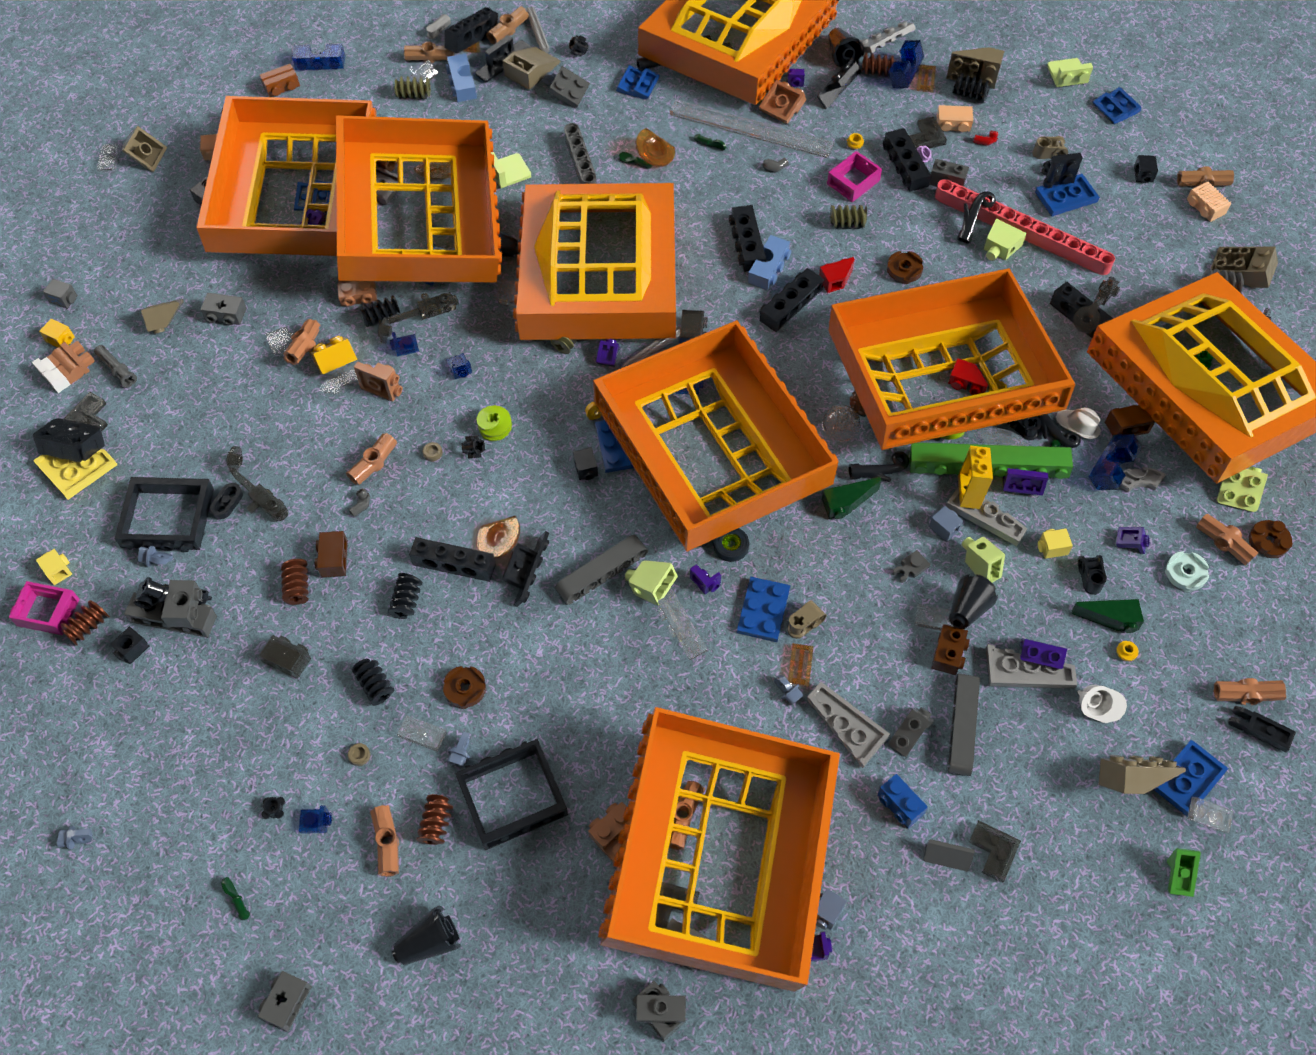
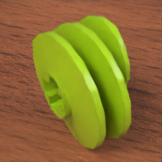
M496 405L487 406L477 415V426L484 439L499 441L509 435L512 429V421L509 412L505 408Z

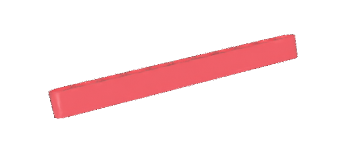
M943 179L938 182L935 198L937 201L964 213V203L968 204V209L970 210L972 203L979 193L950 180ZM985 197V200L990 203V199ZM997 201L991 208H987L982 204L980 206L977 219L993 226L995 220L999 219L1027 233L1025 241L1100 275H1107L1112 269L1115 256L1104 249Z

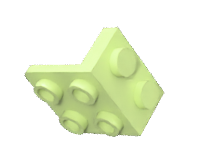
M1078 58L1051 61L1047 65L1056 87L1088 83L1093 70L1091 63L1081 64Z
M519 153L499 160L494 154V166H492L495 168L494 180L497 181L500 188L531 178V172Z
M1249 467V469H1245L1223 480L1217 496V502L1256 512L1260 505L1268 474L1261 473L1262 469Z

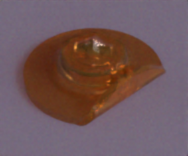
M645 128L637 135L636 149L641 158L647 163L663 167L670 164L674 159L675 147L649 129Z
M514 515L482 525L476 540L478 550L493 553L494 559L510 552L520 535V523L517 517Z

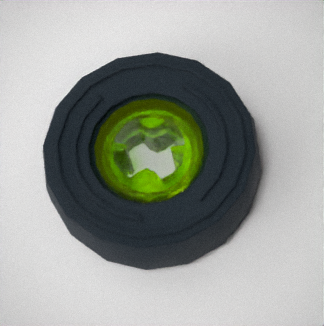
M740 528L714 539L713 542L714 551L717 556L729 562L739 561L744 558L748 553L750 545L747 534ZM728 542H735V546L732 545V547H729Z

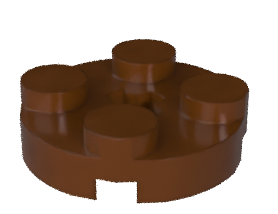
M897 251L889 257L887 273L894 280L902 284H909L921 277L923 261L918 254L912 251H907V253Z
M1260 521L1253 526L1248 536L1251 547L1257 552L1259 551L1261 554H1264V557L1280 558L1293 545L1292 536L1282 521ZM1268 536H1271L1275 540L1272 543L1270 540H1267L1266 538Z
M459 666L452 669L444 679L443 692L445 698L450 704L460 709H467L476 705L486 693V683L483 674L477 668L471 666L470 668ZM462 683L465 685L468 683L470 684L468 686L469 689L466 691H461L460 685Z

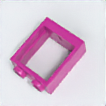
M855 151L828 172L827 185L851 202H854L880 181L882 168ZM854 167L868 176L858 185L844 177Z
M26 581L24 587L19 592L15 605L10 610L9 618L18 627L63 635L61 623L68 625L67 618L72 617L80 599L73 590ZM37 596L59 600L49 622L26 618Z

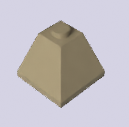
M139 126L128 135L122 146V152L151 172L155 171L167 149V146Z
M183 299L142 309L141 312L147 331H153L154 334L164 332V328L169 326L182 306Z

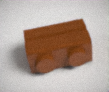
M291 64L259 75L269 97L278 96L283 92L294 90L300 86L297 74Z

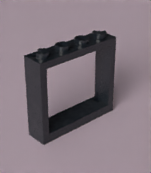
M131 477L114 539L121 548H128V550L140 547L149 548L150 546L164 551H172L173 549L185 552L200 550L214 487L209 479ZM139 493L199 495L190 535L128 534Z
M538 739L528 743L524 741L521 746L513 749L507 748L497 756L485 757L480 760V763L472 766L466 765L464 766L465 769L455 772L485 851L568 816L567 807ZM536 754L556 804L485 833L466 783Z

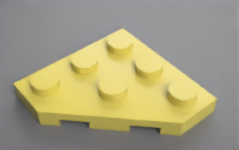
M100 449L88 460L81 462L48 455H40L33 460L67 500L118 465L105 449Z

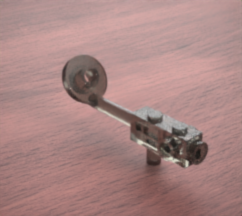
M1109 277L1107 281H1102L1098 289L1099 292L1090 306L1081 307L1075 312L1073 323L1080 332H1092L1100 324L1101 317L1097 309L1100 305L1105 306L1112 296L1116 297L1120 290V287H1118L1120 282L1114 277ZM1085 317H1089L1091 320L1090 322L1085 323L1083 319Z
M448 292L429 298L427 293H422V301L417 302L416 309L388 318L385 317L378 326L380 342L387 343L388 337L392 334L391 324L418 315H421L422 320L456 310V305H459L457 296Z
M233 446L227 454L226 463L233 477L249 491L248 496L253 502L246 509L252 514L260 507L276 522L278 520L283 521L288 516V510L283 501L273 496V493L269 489H265L260 483L254 486L238 472L243 463L241 448Z

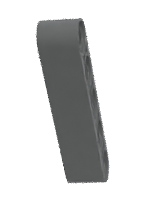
M569 123L564 127L565 142L579 183L597 184L596 174L580 128L575 123Z
M631 535L560 580L556 584L555 590L566 604L570 605L574 603L573 600L577 601L588 594L590 589L594 590L605 583L607 578L611 579L622 572L623 568L626 569L639 561L640 557H645L648 549L636 535Z
M958 673L955 681L957 687H955L953 704L955 707H953L952 724L954 726H951L950 744L952 747L949 748L948 765L950 767H948V773L971 776L974 763L980 677Z

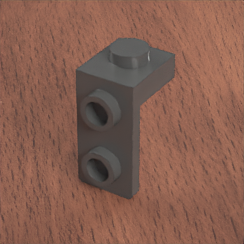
M917 707L913 708L888 744L903 756H907L925 729L929 728L934 722V719L930 717L932 714L923 707H920V709Z

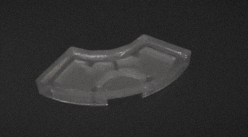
M354 366L342 368L330 375L322 384L319 390L320 395L339 397L341 392L347 387L359 384Z
M988 428L979 430L974 434V437L981 445H1030L1021 436L1005 429Z

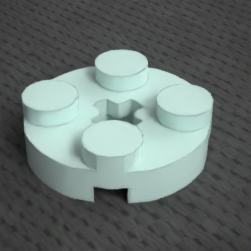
M1181 551L1175 553L1169 559L1165 574L1174 586L1184 592H1190L1200 589L1209 579V566L1200 555ZM1183 568L1186 570L1188 568L1191 569L1190 574L1185 573Z

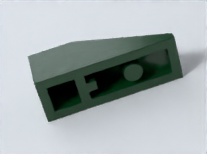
M881 477L823 490L822 502L828 518L841 519L850 514L879 490Z
M1139 599L1076 602L1071 610L1073 615L1116 631H1125L1126 633L1136 632L1144 622Z

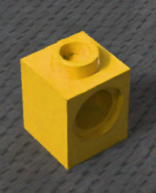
M50 319L39 331L45 342L57 348L61 347L60 345L64 342L67 345L71 344L75 337L67 325L54 319Z

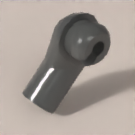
M786 158L778 162L767 159L762 163L764 169L774 173L789 165Z
M362 488L356 492L358 496L357 504L348 509L353 517L369 507L370 494L366 489Z

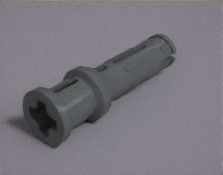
M98 345L94 349V353L111 369L112 376L119 379L123 387L128 388L136 383L137 376L130 372L125 364L120 363L104 345Z

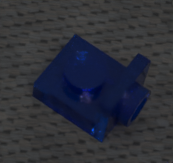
M391 332L393 339L390 340L392 351L396 350L397 357L419 352L415 334L397 338L396 333Z
M464 353L446 359L454 379L465 378L472 373L471 364L466 359Z
M320 805V809L301 810L299 821L300 834L327 833L328 826L332 824V813L329 812L325 805Z

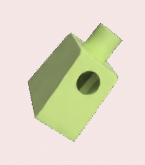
M996 219L984 246V250L988 251L986 257L991 261H994L997 257L1007 260L1023 245L1027 233Z
M968 537L962 542V546L966 549L965 562L975 575H981L992 583L1002 577L1005 554L985 537H981L976 541Z
M642 561L636 570L628 569L625 573V579L629 581L633 593L658 606L678 577L672 563Z

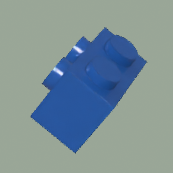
M897 774L884 783L877 794L880 802L885 807H888L894 813L895 818L908 829L924 816L928 808Z

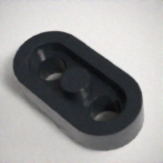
M229 483L221 489L210 505V511L215 518L225 519L230 516L243 497V491L236 483Z

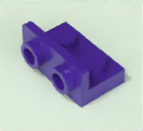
M1008 468L1006 476H1003L1002 479L1003 491L1043 496L1048 481V473Z
M1021 638V660L1063 669L1067 654L1066 648Z

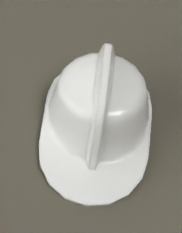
M1090 408L1062 410L1056 415V420L1060 426L1083 438L1095 439L1100 435L1101 429L1098 426L1100 418Z
M1089 685L1083 691H1078L1081 710L1087 717L1103 723H1109L1119 720L1126 711V699L1115 690L1105 686Z

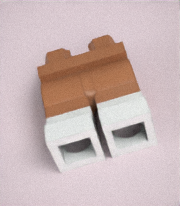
M78 341L70 346L64 342L60 345L61 347L56 348L52 354L43 360L37 358L32 362L39 373L58 393L80 379L84 374L90 372L87 367L95 362L88 351L78 356L85 351Z

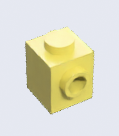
M1067 529L1046 530L1038 541V549L1040 552H1043L1045 559L1068 555L1073 547Z
M55 549L44 553L36 559L53 585L72 575L67 566L70 562L63 553L59 555Z

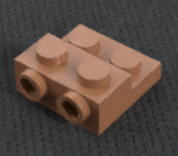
M776 80L760 104L759 109L788 124L794 113H798L805 103V93L799 88H792L784 81Z
M338 281V298L341 306H352L360 303L368 304L377 301L375 281Z
M357 361L354 370L361 389L392 402L401 395L403 387L399 385V375L395 373L393 367L377 363L373 368L369 364Z
M623 802L618 805L613 803L606 810L607 815L602 819L598 817L589 825V837L612 862H614L615 854L621 847V844L618 843L621 829L623 830L624 824H626V821H623V815L627 806Z

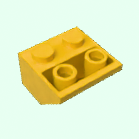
M339 335L329 339L330 343L316 344L313 350L309 351L321 374L328 373L357 360L347 338Z

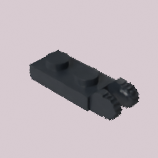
M1241 706L1234 707L1232 712L1243 719H1248V722L1231 717L1228 721L1229 725L1239 730H1244L1245 733L1284 752L1289 751L1296 734L1294 730L1255 711L1252 712Z

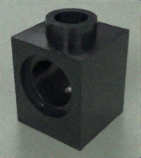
M1138 155L1134 165L1136 182H1154L1158 173L1156 156Z
M592 447L573 451V459L579 481L591 480L598 476V467Z
M130 626L110 644L115 649L113 654L120 661L127 660L130 664L150 647L146 640Z

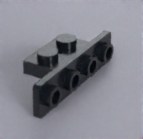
M507 35L485 51L486 65L476 72V76L486 83L504 71L503 60L512 52L532 48V46L523 40L513 44V38Z
M851 58L843 65L840 71L818 93L817 98L824 109H827L861 72L854 58Z
M547 531L539 537L534 550L519 543L514 546L501 580L519 588L513 604L515 607L525 603L530 595V592H528L529 586L536 579L535 570L541 565L543 560L541 554L549 544V540H547L549 532Z

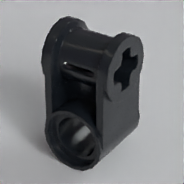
M1035 416L1007 422L1006 424H1010V427L1026 440H1035L1039 434L1038 430L1041 427V420Z
M1096 555V557L1089 558L1079 556L1078 569L1085 591L1092 595L1099 594L1107 580L1102 556Z
M147 577L139 584L133 603L140 608L151 609L165 599L169 585H162Z

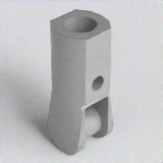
M442 14L437 20L427 26V37L429 39L436 38L451 24L450 17Z

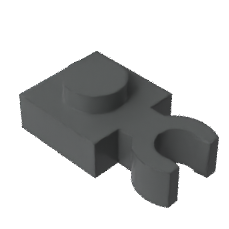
M916 550L901 561L902 566L896 567L893 570V575L902 573L904 576L900 578V583H903L907 580L909 574L915 578L927 570L931 564Z

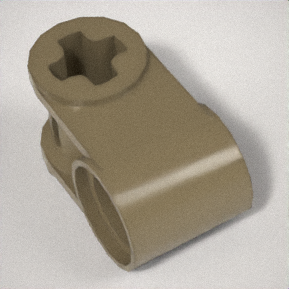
M1041 136L1037 139L1032 154L1038 159H1051L1055 155L1068 154V149L1064 145L1065 139L1062 136Z
M812 600L808 601L802 608L790 616L787 628L788 634L792 638H802L813 628L818 627L826 619L827 614Z

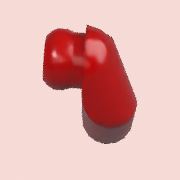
M991 130L989 136L986 137L975 134L973 143L985 146L993 144L998 140V132Z

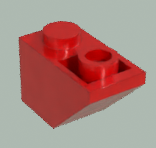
M854 257L820 266L819 276L824 278L823 286L827 293L845 287L853 271Z
M957 358L948 384L956 390H966L970 382L972 383L969 390L971 395L985 393L988 383L977 365Z

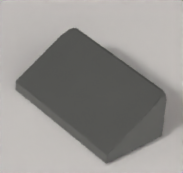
M930 839L925 847L924 861L968 872L975 850Z

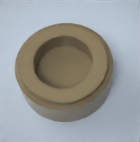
M435 442L426 444L422 450L424 458L431 462L439 460L443 454L441 446Z
M354 744L348 750V759L355 766H362L370 759L371 753L365 744Z

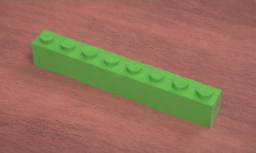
M917 442L911 444L909 453L910 473L959 475L970 445L990 448L993 476H1006L1007 469L1011 468L1048 473V478L1063 479L1070 477L1073 468L1071 447Z

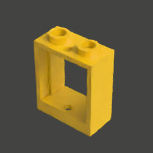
M970 445L958 475L960 507L981 508L993 480L990 448Z

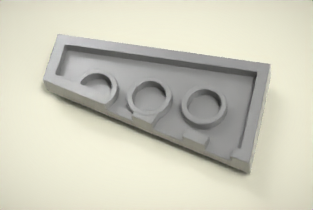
M903 21L898 23V26L895 28H886L884 33H876L870 39L860 40L864 46V53H873L876 51V48L886 46L885 43L895 41L896 37H902L915 30L914 23Z
M959 487L946 504L947 508L955 511L958 515L1015 546L1019 544L1027 531L1024 525L1009 513H1003L998 508L999 505L994 501H988L986 498H984L980 509L960 507Z
M990 644L986 646L989 686L1076 688L1077 686L1075 665L1064 663L1063 669L1021 660V654L1015 653L1011 649L1005 648L1003 650L995 648L994 645Z
M822 682L807 697L808 702L862 768L866 766L890 736L886 730Z

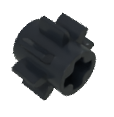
M581 35L572 37L568 45L572 50L571 54L580 57L586 54L589 48L588 43L585 42L587 38Z
M479 435L465 436L466 441L461 443L462 453L468 455V459L482 457L481 453L486 450L485 441L479 439Z

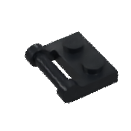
M1081 153L1052 156L1050 160L1051 166L1047 177L1044 179L1043 186L1045 188H1052L1053 185L1074 183L1083 159Z

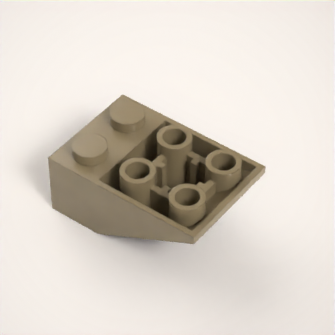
M537 47L514 51L503 60L505 77L530 90L544 78L547 72L553 70L561 60Z
M990 47L953 51L946 78L956 81L959 75L963 73V79L967 75H969V81L976 77V83L982 79L983 85L988 81V86L994 89L1005 51Z
M1219 247L1210 269L1212 271L1218 269L1220 272L1225 270L1227 273L1233 271L1235 274L1240 272L1244 278L1243 285L1252 288H1269L1278 265L1276 247Z
M1110 755V759H1100L1099 785L1124 794H1145L1184 773L1186 768L1177 766L1176 761L1163 760L1162 757L1149 756V760L1141 756H1130L1129 759H1124V756Z

